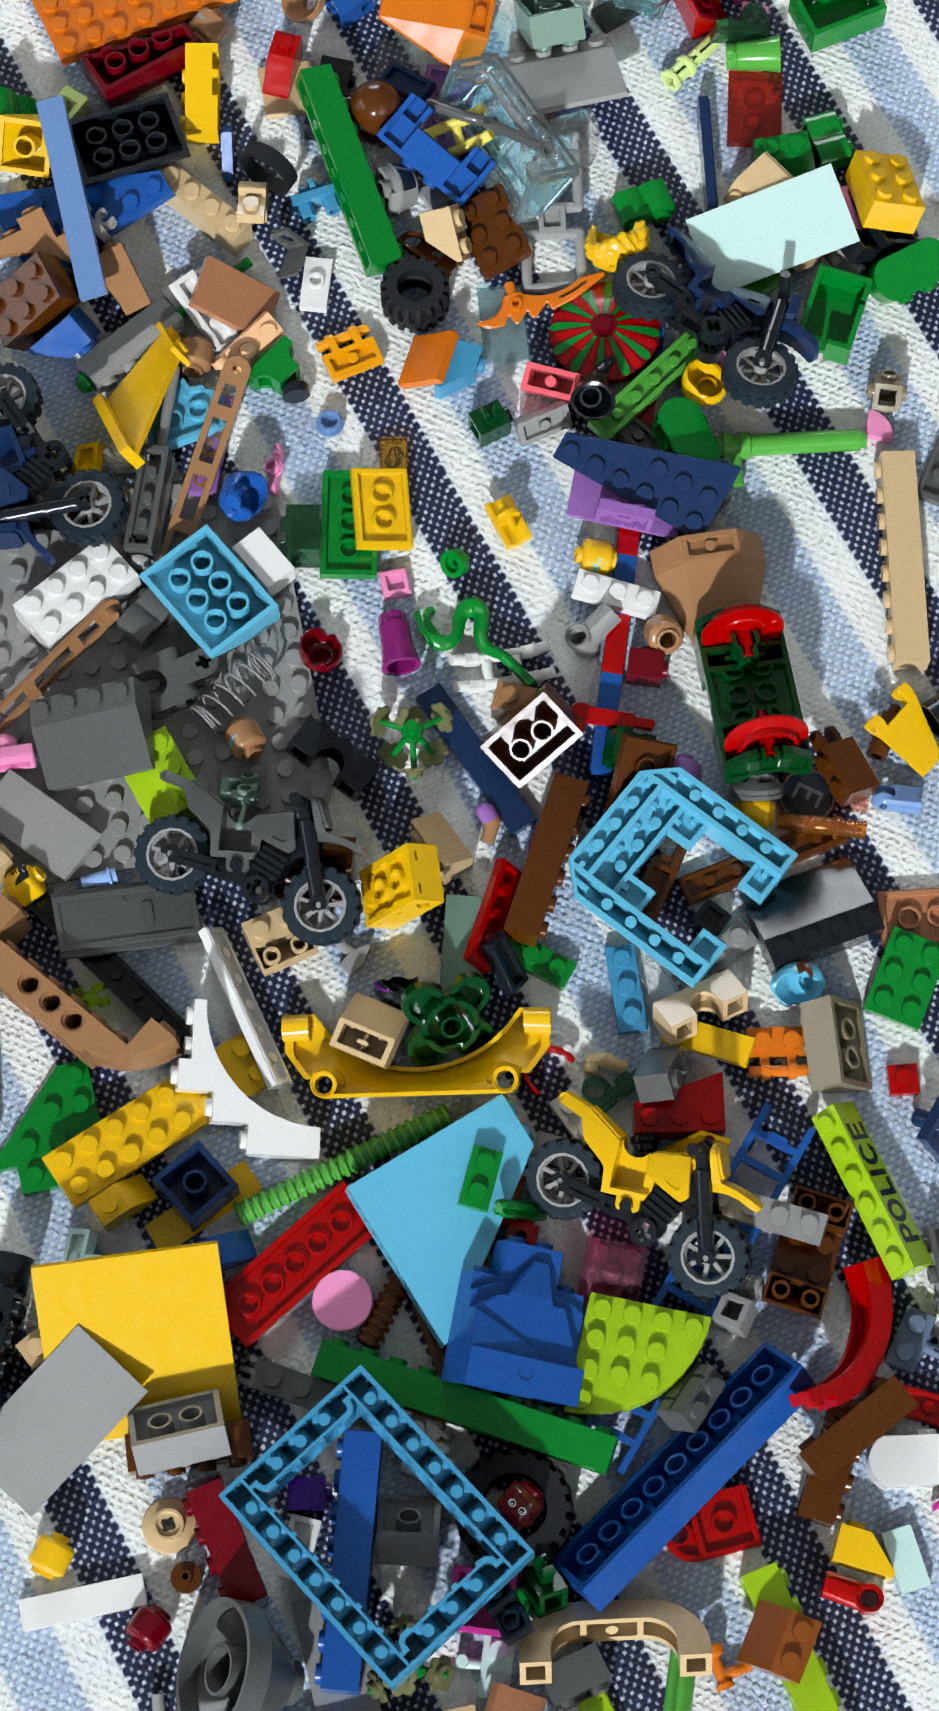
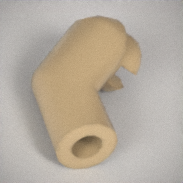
M608 1052L588 1055L584 1059L585 1064L582 1070L590 1076L597 1075L599 1068H607L619 1075H624L628 1068V1062Z

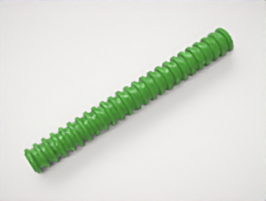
M440 1103L437 1109L432 1107L429 1109L430 1112L426 1113L424 1111L420 1117L415 1115L410 1122L407 1119L403 1125L396 1124V1128L393 1130L388 1128L385 1134L380 1132L376 1138L371 1136L368 1142L363 1140L360 1146L355 1144L351 1150L346 1148L343 1154L340 1152L336 1153L337 1157L335 1158L330 1156L326 1162L323 1160L319 1161L320 1165L318 1166L311 1165L310 1170L302 1169L301 1174L296 1172L291 1179L286 1177L282 1183L277 1181V1185L274 1187L269 1185L266 1191L261 1189L257 1195L252 1193L249 1199L246 1197L242 1198L243 1202L239 1204L237 1201L234 1202L233 1208L241 1225L247 1227L250 1221L255 1223L259 1217L264 1219L265 1214L269 1213L272 1215L275 1209L280 1211L284 1205L289 1207L292 1201L295 1200L297 1203L302 1196L307 1198L311 1192L316 1194L317 1189L321 1188V1190H324L327 1184L332 1186L336 1180L341 1182L344 1176L347 1178L351 1177L352 1172L357 1174L361 1168L364 1170L368 1169L369 1164L376 1165V1161L379 1159L384 1161L386 1156L393 1157L394 1152L401 1153L402 1148L409 1149L411 1144L417 1145L419 1140H426L427 1136H432L453 1123L446 1106Z

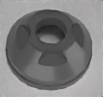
M772 773L753 775L739 783H732L730 790L732 798L743 801H770L779 799L784 795L782 783Z

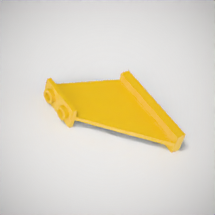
M160 321L156 324V327L161 334L109 398L106 399L99 393L92 399L118 452L137 470L146 463L140 451L180 360L187 367L191 364L186 355L189 350L181 341V336L172 326L166 328Z

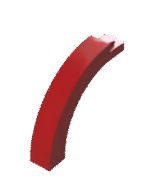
M880 1256L843 1268L851 1302V1326L845 1351L837 1366L825 1379L812 1387L788 1396L792 1408L805 1405L806 1410L817 1407L818 1411L840 1406L857 1396L877 1373L888 1348L893 1319L890 1277Z

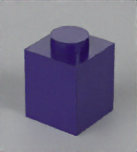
M325 1476L293 1478L288 1483L290 1514L328 1511L327 1503H332L333 1488L332 1484H326Z

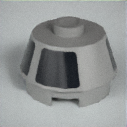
M387 162L373 170L376 176L377 190L379 194L383 195L387 215L397 217L417 203L418 183L411 169Z

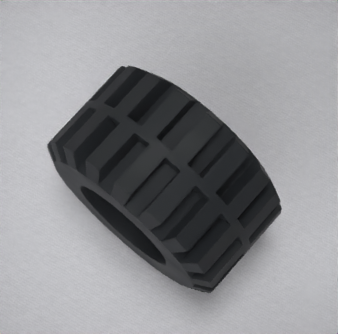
M415 255L409 256V260H405L403 257L398 259L397 265L394 263L389 265V272H384L382 276L383 281L380 284L381 308H383L385 318L389 317V323L393 326L398 324V329L402 331L408 328L409 333H415V329H421L422 333L427 331L428 326L432 329L438 326L437 320L441 322L444 320L445 312L448 313L450 302L449 278L445 276L443 267L437 268L436 261L432 259L428 262L427 257L421 256L420 259H415ZM417 287L426 290L430 295L420 301H410L402 297L401 293L409 288Z

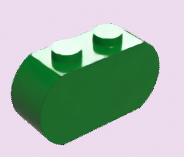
M926 237L870 263L865 277L873 279L870 290L871 296L881 303L889 304L898 301L899 305L913 300V293L922 290L924 294L937 288L936 282L939 281V241Z
M675 397L665 401L660 407L651 427L660 450L718 461L720 456L719 443L713 438L709 429L708 419L703 415L699 405L683 397Z

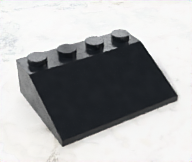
M167 92L70 120L85 188L191 157Z
M848 856L780 880L761 905L745 893L739 894L753 933L759 940L758 945L771 976L791 962L803 960L809 963L879 938L885 929L874 900Z

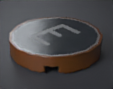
M811 769V774H789L783 780L784 795L778 799V804L782 809L783 815L794 824L809 826L827 819L832 813L836 798L832 796L827 782L819 771Z

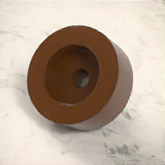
M184 1561L173 1568L171 1583L178 1592L192 1594L202 1585L203 1574L195 1563Z

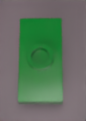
M284 335L269 351H263L257 358L256 363L251 367L248 385L254 391L261 388H271L282 396L281 388L286 383L301 378L299 364L292 359L294 355L293 342Z

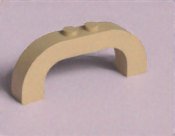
M660 1599L612 1600L601 1612L596 1610L587 1601L569 1602L567 1608L542 1618L536 1616L532 1620L536 1631L522 1638L519 1643L520 1685L551 1684L552 1659L560 1649L574 1643L642 1639L659 1641L670 1647L676 1654L680 1677L712 1675L711 1640L703 1623L682 1606Z

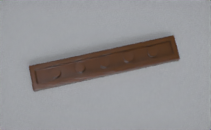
M837 815L777 838L798 854L792 865L849 842ZM732 856L677 878V884L688 907L708 898H713L737 888L740 881L751 868Z

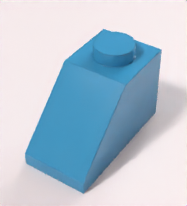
M458 339L444 383L435 384L436 399L441 400L474 384L478 373L483 374L487 358L483 357V346Z

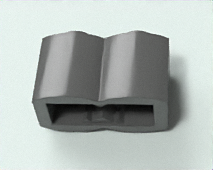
M145 586L138 593L137 601L130 607L125 606L119 612L120 617L117 621V626L121 633L144 651L176 619L154 593Z

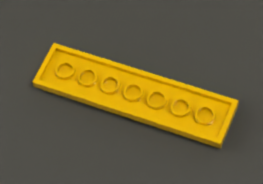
M243 1032L215 1048L227 1074L249 1099L267 1088ZM169 1077L42 1157V1161L76 1210L112 1184L123 1180L208 1126L209 1116H204L205 1099L210 1098V1094L174 1092L175 1084H170Z

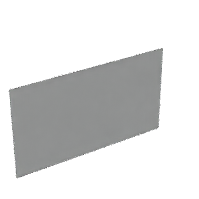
M79 1325L72 1330L0 1408V1488L30 1517L35 1514L148 1392Z

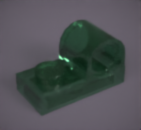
M751 2L744 6L737 20L731 18L716 20L709 33L710 43L732 44L736 43V41L766 38L769 33L766 10L759 3Z
M637 1068L631 1073L627 1070L621 1073L613 1081L615 1083L613 1087L604 1077L592 1075L583 1082L580 1095L584 1100L597 1105L602 1111L607 1113L636 1090L633 1075ZM591 1087H599L603 1091V1095L600 1098H592L587 1093V1090Z

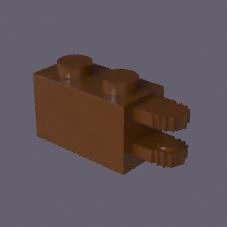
M833 725L825 727L824 736L819 730L810 732L809 741L817 754L814 758L816 767L823 775L832 796L836 798L839 806L844 807L869 799L880 783L853 736L843 739Z

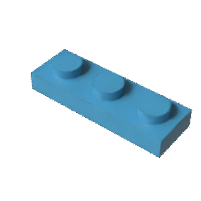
M634 944L604 948L618 1036L647 1032L648 1023Z

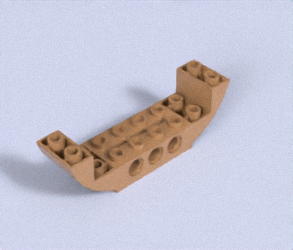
M0 893V990L9 1001L92 1070L96 1066L118 1071L145 1070L166 1064L184 1053L179 1045L181 1039L175 1034L176 1031L165 1021L162 1020L159 1024L152 1017L129 1042V1039L116 1029L113 1032L107 1025L108 1022L96 1011L91 1013L85 1007L86 1004L74 993L70 995L54 976L50 975L48 977L41 970L42 967L30 957L26 959L20 953L21 950L17 945L33 928L27 920L30 915L12 895L6 898Z

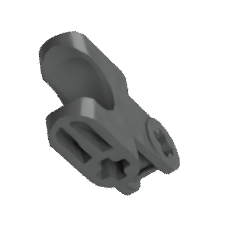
M177 646L163 649L134 662L129 668L131 677L134 676L142 682L160 679L167 683L163 694L151 700L152 719L156 721L185 710L193 704H197L202 699L198 689L217 681L221 672L218 657L211 660L201 648L183 656ZM206 663L208 668L204 669L201 665Z

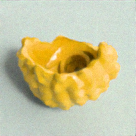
M641 220L636 222L633 229L627 233L622 231L617 235H609L597 232V227L592 225L585 239V255L592 261L595 267L607 272H615L619 262L623 263L626 256L630 255L632 257L637 252L647 254L650 229L645 225L646 222Z

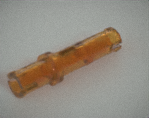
M779 811L777 830L833 835L832 838L838 839L841 836L865 840L867 821L841 819V816L827 818Z

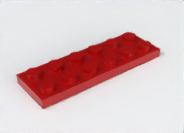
M344 1181L338 1184L224 1286L230 1331L246 1349L311 1293L323 1277L334 1272L372 1238V1235L345 1193L348 1185Z

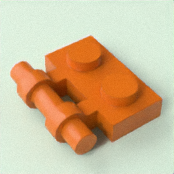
M802 1026L746 1028L745 1035L756 1039L750 1060L759 1059V1066H748L749 1078L770 1080L771 1077L797 1079L798 1076H807L808 1064H797L796 1058L807 1057L803 1050L805 1041ZM786 1058V1065H770L769 1059Z

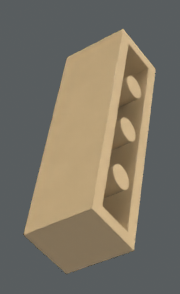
M176 163L165 164L160 169V172L176 195L165 203L236 258L254 240L252 224L237 223L236 210Z

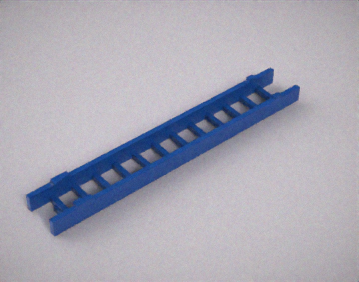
M765 1102L730 1164L731 1176L728 1177V1181L737 1184L731 1179L742 1162L778 1183L770 1198L778 1200L816 1130L809 1127L798 1148L787 1144L788 1139L773 1131L769 1134L760 1129L772 1108L770 1104ZM755 1137L792 1157L785 1165L783 1175L746 1155L747 1151H751L756 1142L754 1140ZM738 1223V1227L749 1234L747 1240L749 1244L751 1243L752 1247L761 1229ZM697 1236L692 1240V1243H696ZM722 1244L725 1253H731L730 1248ZM697 1264L692 1266L702 1276L704 1267ZM671 1269L651 1305L660 1306L669 1292L704 1312V1316L712 1317L721 1296L713 1298L710 1305L704 1303L673 1285L675 1279L672 1276L673 1271ZM709 1271L708 1278L719 1277L718 1275ZM669 1390L657 1398L650 1412L641 1407L630 1410V1412L645 1420L635 1439L597 1417H587L583 1426L589 1428L601 1425L614 1430L613 1436L618 1437L620 1442L630 1447L616 1472L620 1476H624L658 1415L657 1408L662 1400L665 1399Z

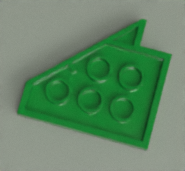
M78 1060L56 1066L0 1153V1173L18 1169L24 1197L59 1189L60 1186L42 1161V1157L101 1121L89 1067L84 1062Z

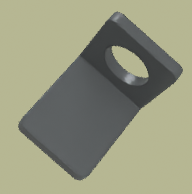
M288 227L271 231L269 236L288 249L279 278L286 279L297 276L305 263V255L309 243ZM281 236H288L292 238L294 241H288L282 238Z

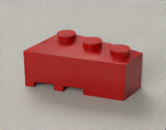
M723 1071L683 1085L674 1100L640 1103L638 1101L633 1103V1136L655 1134L660 1136V1140H678L700 1130L722 1137L726 1131Z

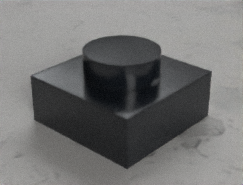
M708 898L691 918L690 923L700 931L704 928L716 937L730 921L732 915Z

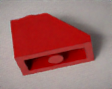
M278 30L275 31L267 57L262 88L263 94L289 99L304 55L302 36Z

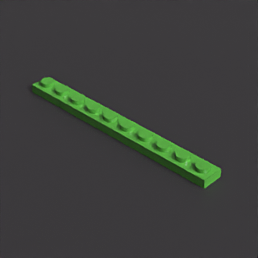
M791 267L786 270L792 274L795 269ZM780 272L741 288L769 296L779 286ZM686 332L681 335L615 396V407L608 417L601 420H589L587 427L599 438L612 441L635 417H638L683 375L686 366L696 359L695 350L697 342L695 338Z

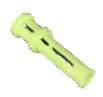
M718 25L714 31L687 55H680L670 69H665L661 72L660 76L665 86L672 91L679 90L681 83L688 77H693L696 74L697 67L730 38L728 31L723 26Z

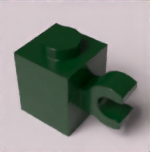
M498 399L468 413V426L481 448L511 434L513 417L506 406L503 407Z
M546 1553L535 1556L533 1558L534 1566L522 1571V1592L538 1618H542L567 1608L568 1586L552 1561H547Z

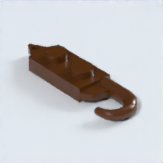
M677 844L672 856H654L642 879L644 884L656 892L653 899L642 911L654 922H657L687 853V850Z

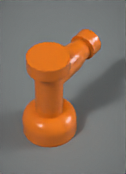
M722 1642L711 1645L712 1671L718 1684L715 1686L717 1692L735 1686L734 1678L739 1677L743 1673L753 1671L752 1667L744 1663L734 1664L725 1668L720 1657L724 1653Z

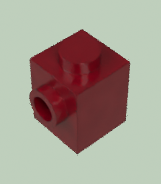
M650 646L642 648L630 647L626 684L660 688L661 678L667 679L669 665L668 661H663L664 651L652 650Z

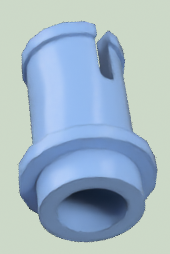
M107 866L103 871L80 877L83 889L120 884L115 867L109 869Z

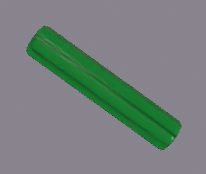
M498 1199L495 1201L496 1207L493 1208L495 1215L505 1218L545 1221L547 1219V1215L536 1210L537 1206L530 1202Z

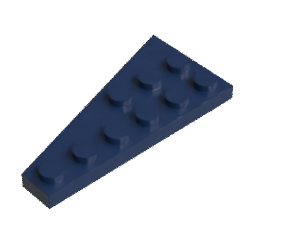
M572 432L565 433L553 455V458L633 504H644L650 509L656 510V517L687 535L707 531L743 466Z

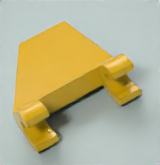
M903 682L900 686H897L891 693V696L896 701L904 704V706L888 725L880 715L875 714L863 727L870 734L884 741L919 775L924 777L939 760V748L917 696L910 685Z

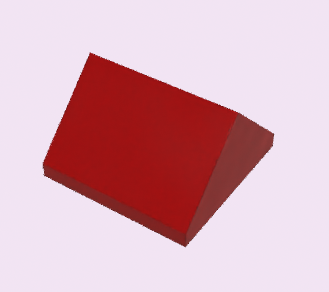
M674 0L692 40L709 35L718 25L723 26L725 29L731 26L719 0Z

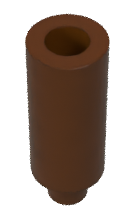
M890 704L888 711L882 712L881 717L887 725L900 711L901 707L896 704ZM873 735L866 754L874 760L886 761L891 748L880 738Z

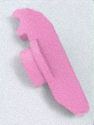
M279 442L275 443V450L271 453L274 457L267 460L264 466V471L270 477L268 485L273 496H278L284 469V450Z

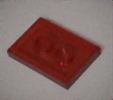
M729 70L726 146L753 147L754 139L781 135L783 73Z

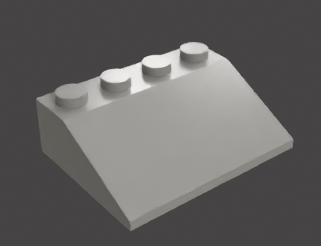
M592 36L587 41L579 42L574 46H563L562 44V46L553 47V49L544 52H538L537 49L527 53L516 51L510 53L507 57H502L505 86L521 118L628 97V91L613 46L607 37Z

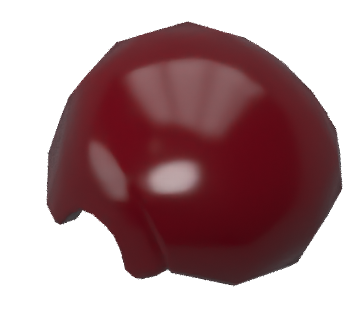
M315 627L306 630L300 637L299 655L302 663L307 668L324 673L335 669L341 662L343 647L334 633L327 634L321 627Z

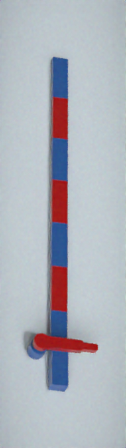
M660 328V344L652 362L662 354L665 329ZM656 400L638 416L649 428L652 427L654 421ZM618 528L616 544L617 561L612 578L634 584L640 532ZM617 611L614 612L622 621L605 636L596 706H590L587 703L578 702L572 706L574 711L587 723L585 730L589 724H593L587 775L609 778L612 773V769L602 765L607 731L616 728L618 725H625L644 731H653L655 727L654 720L639 718L633 713L619 711L630 615Z

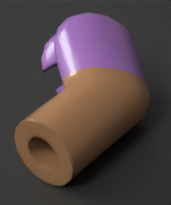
M483 802L477 805L475 810L477 817H479L484 825L480 841L494 845L501 824V818L492 804Z

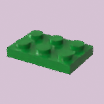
M894 926L862 1010L918 1031L939 978V943Z

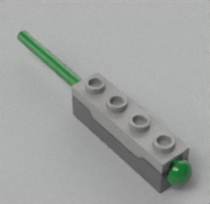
M245 257L234 265L233 268L244 273L253 266V263L248 257ZM161 296L77 359L76 365L79 375L76 378V386L78 390L83 393H91L94 390L97 394H103L115 389L119 381L127 376L161 334L156 327L159 321L166 328L172 326L182 337L185 332L183 319L187 315L182 305L174 309Z

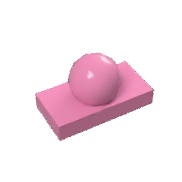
M0 734V773L8 772L10 769L15 771L37 767L32 743L19 745L12 735Z

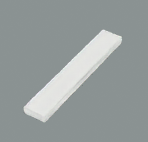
M204 927L198 933L268 1090L287 1088L293 1084V1081L224 928Z

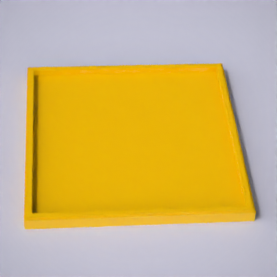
M218 1240L31 1265L30 1269L44 1361L72 1330L79 1325L148 1390L134 1407L218 1388L225 1422L242 1420ZM127 1415L103 1440L124 1438V1434H129Z

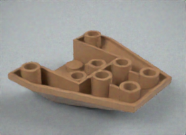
M738 528L683 535L649 552L654 580L693 646L695 620L716 609H727L741 604H760L766 566L761 535Z

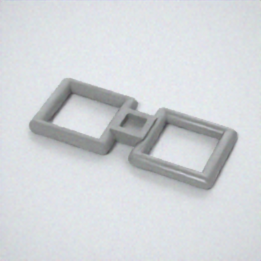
M537 150L517 152L518 211L522 215L538 214V230H524L530 244L531 241L575 239L577 279L587 276V257L584 248L586 243L585 230L583 228H566L565 214L581 212L584 209L580 150H553L549 157H544ZM570 160L573 202L529 203L527 162ZM532 256L521 262L522 290L525 294L554 293L575 282L533 283ZM587 281L583 282L582 284H580L578 287H576L575 289H573V290L570 291V292H573V291L577 290V289L580 288L582 285H584Z

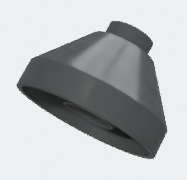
M219 1597L210 1601L199 1612L186 1635L178 1662L176 1677L178 1711H280L285 1705H294L300 1698L305 1681L304 1668L299 1661L293 1659L292 1654L256 1604L229 1597Z

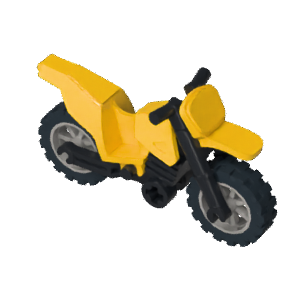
M569 1090L560 1093L559 1102L582 1118L583 1136L587 1144H584L582 1140L577 1138L563 1137L554 1139L538 1147L534 1154L529 1157L528 1165L524 1169L523 1176H526L524 1189L525 1191L528 1190V1199L531 1204L534 1203L537 1206L536 1210L541 1214L549 1215L548 1218L568 1221L582 1217L596 1207L609 1215L626 1221L630 1226L629 1235L632 1241L639 1246H648L665 1235L667 1225L675 1220L686 1205L696 1204V1215L683 1223L671 1237V1243L668 1245L667 1253H669V1259L667 1260L669 1268L671 1267L673 1271L672 1276L675 1281L678 1280L682 1284L681 1287L685 1291H691L697 1297L716 1298L717 1296L726 1295L737 1288L747 1277L748 1270L751 1267L752 1247L751 1243H748L746 1232L738 1227L739 1224L734 1220L730 1221L726 1218L727 1216L722 1215V1210L719 1209V1193L739 1200L757 1213L761 1211L764 1205L755 1195L743 1187L728 1181V1177L731 1176L727 1146L720 1142L715 1143V1138L707 1135L702 1142L689 1144L686 1149L687 1152L655 1151L644 1157H635L627 1151V1134L597 1105L589 1103ZM564 1157L573 1158L576 1162L572 1167L566 1168ZM555 1158H558L560 1171H556L548 1166ZM579 1165L582 1166L585 1174L579 1172L577 1169ZM545 1172L552 1175L551 1180L554 1182L546 1185ZM557 1186L559 1191L558 1199L548 1189ZM565 1193L575 1197L576 1199L572 1201H564ZM647 1223L650 1225L649 1232L653 1234L649 1235L646 1233L648 1228L644 1224ZM696 1236H697L698 1245L692 1243V1240H693ZM725 1241L727 1242L731 1250V1253H725L724 1248L722 1246V1244ZM689 1248L697 1252L695 1260L690 1262L688 1256ZM718 1259H732L727 1271L724 1270ZM704 1264L702 1276L692 1266ZM713 1264L721 1276L708 1278L710 1265Z

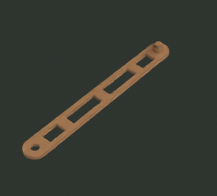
M230 357L222 367L160 549L159 559L169 553L168 550L175 531L188 535V538L198 530L251 374L250 364L243 357ZM235 366H239L241 368V372L239 374H234L232 372V368ZM225 384L238 387L231 408L218 404ZM214 417L226 421L214 460L212 464L200 461L199 458ZM195 474L205 477L207 480L193 521H189L179 517Z
M115 598L104 599L0 702L1 714L22 692L27 696L0 724V734L30 706L29 701L36 700L119 619L121 604ZM95 621L98 627L81 642L78 636ZM68 647L72 653L37 686L34 680Z

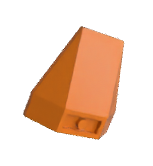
M381 0L378 19L448 68L475 74L489 40L496 0Z

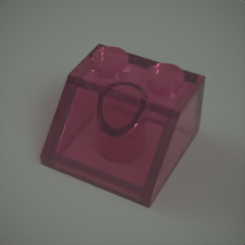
M588 1236L577 1294L584 1296L583 1305H588L591 1292L638 1302L648 1248Z

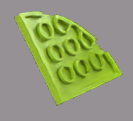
M591 1292L576 1355L577 1368L584 1370L578 1407L565 1406L564 1414L599 1417L622 1411L627 1412L658 1398L684 1376L686 1370L700 1353L707 1338L712 1317Z

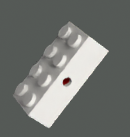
M103 542L98 547L89 545L15 602L13 607L19 621L44 649L50 653L104 599L115 598L122 605L141 590L142 587L139 575L109 542ZM93 621L78 638L95 626L96 622Z

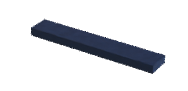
M698 96L696 114L704 209L707 212L718 207L710 102L708 96Z
M438 683L417 696L416 702L429 720H431L432 704L442 702L450 710L453 717L452 732H440L438 725L433 726L485 800L494 806L501 818L502 824L513 837L534 824L536 817L504 772L480 748L482 741L442 685Z

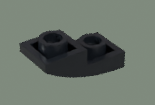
M510 1582L484 1605L508 1647L536 1631Z

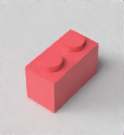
M527 361L520 389L527 394L551 400H562L571 404V393L584 377L578 373Z

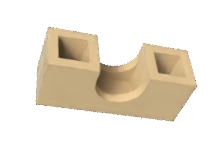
M727 968L700 981L694 988L688 985L683 990L668 997H663L653 1003V1024L669 1044L674 1046L697 1035L696 1013L712 1012L724 1022L747 1011L748 990L732 971Z

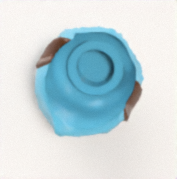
M803 960L791 962L780 968L774 974L770 983L771 990L777 1000L787 1007L793 1004L800 1007L802 1002L819 998L825 992L827 985L826 979L819 968Z

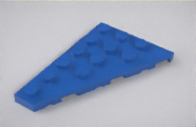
M160 170L131 174L85 188L88 204L92 209L90 212L91 216L95 219L96 212L103 207L108 212L103 222L108 221L112 216L118 221L114 229L107 231L111 237L176 196ZM55 186L1 194L0 225L4 232L14 228L17 231L21 230L16 219L22 217L21 212L36 205L37 208L42 207L46 210L58 236L61 235V230L64 227ZM96 237L98 246H100L101 244H103V243ZM32 255L19 257L25 263ZM60 260L64 268L71 265L67 261Z

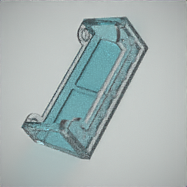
M497 52L452 61L438 97L439 100L465 111L482 103L487 110L484 116L497 117L499 119L498 122L542 141H552L554 143L553 153L549 157H544L541 152L494 132L495 138L480 148L498 163L494 171L516 200L508 206V213L515 224L519 225L539 220L577 178L582 168ZM436 112L442 122L452 118ZM468 124L463 127L470 138L487 130V128L475 124Z

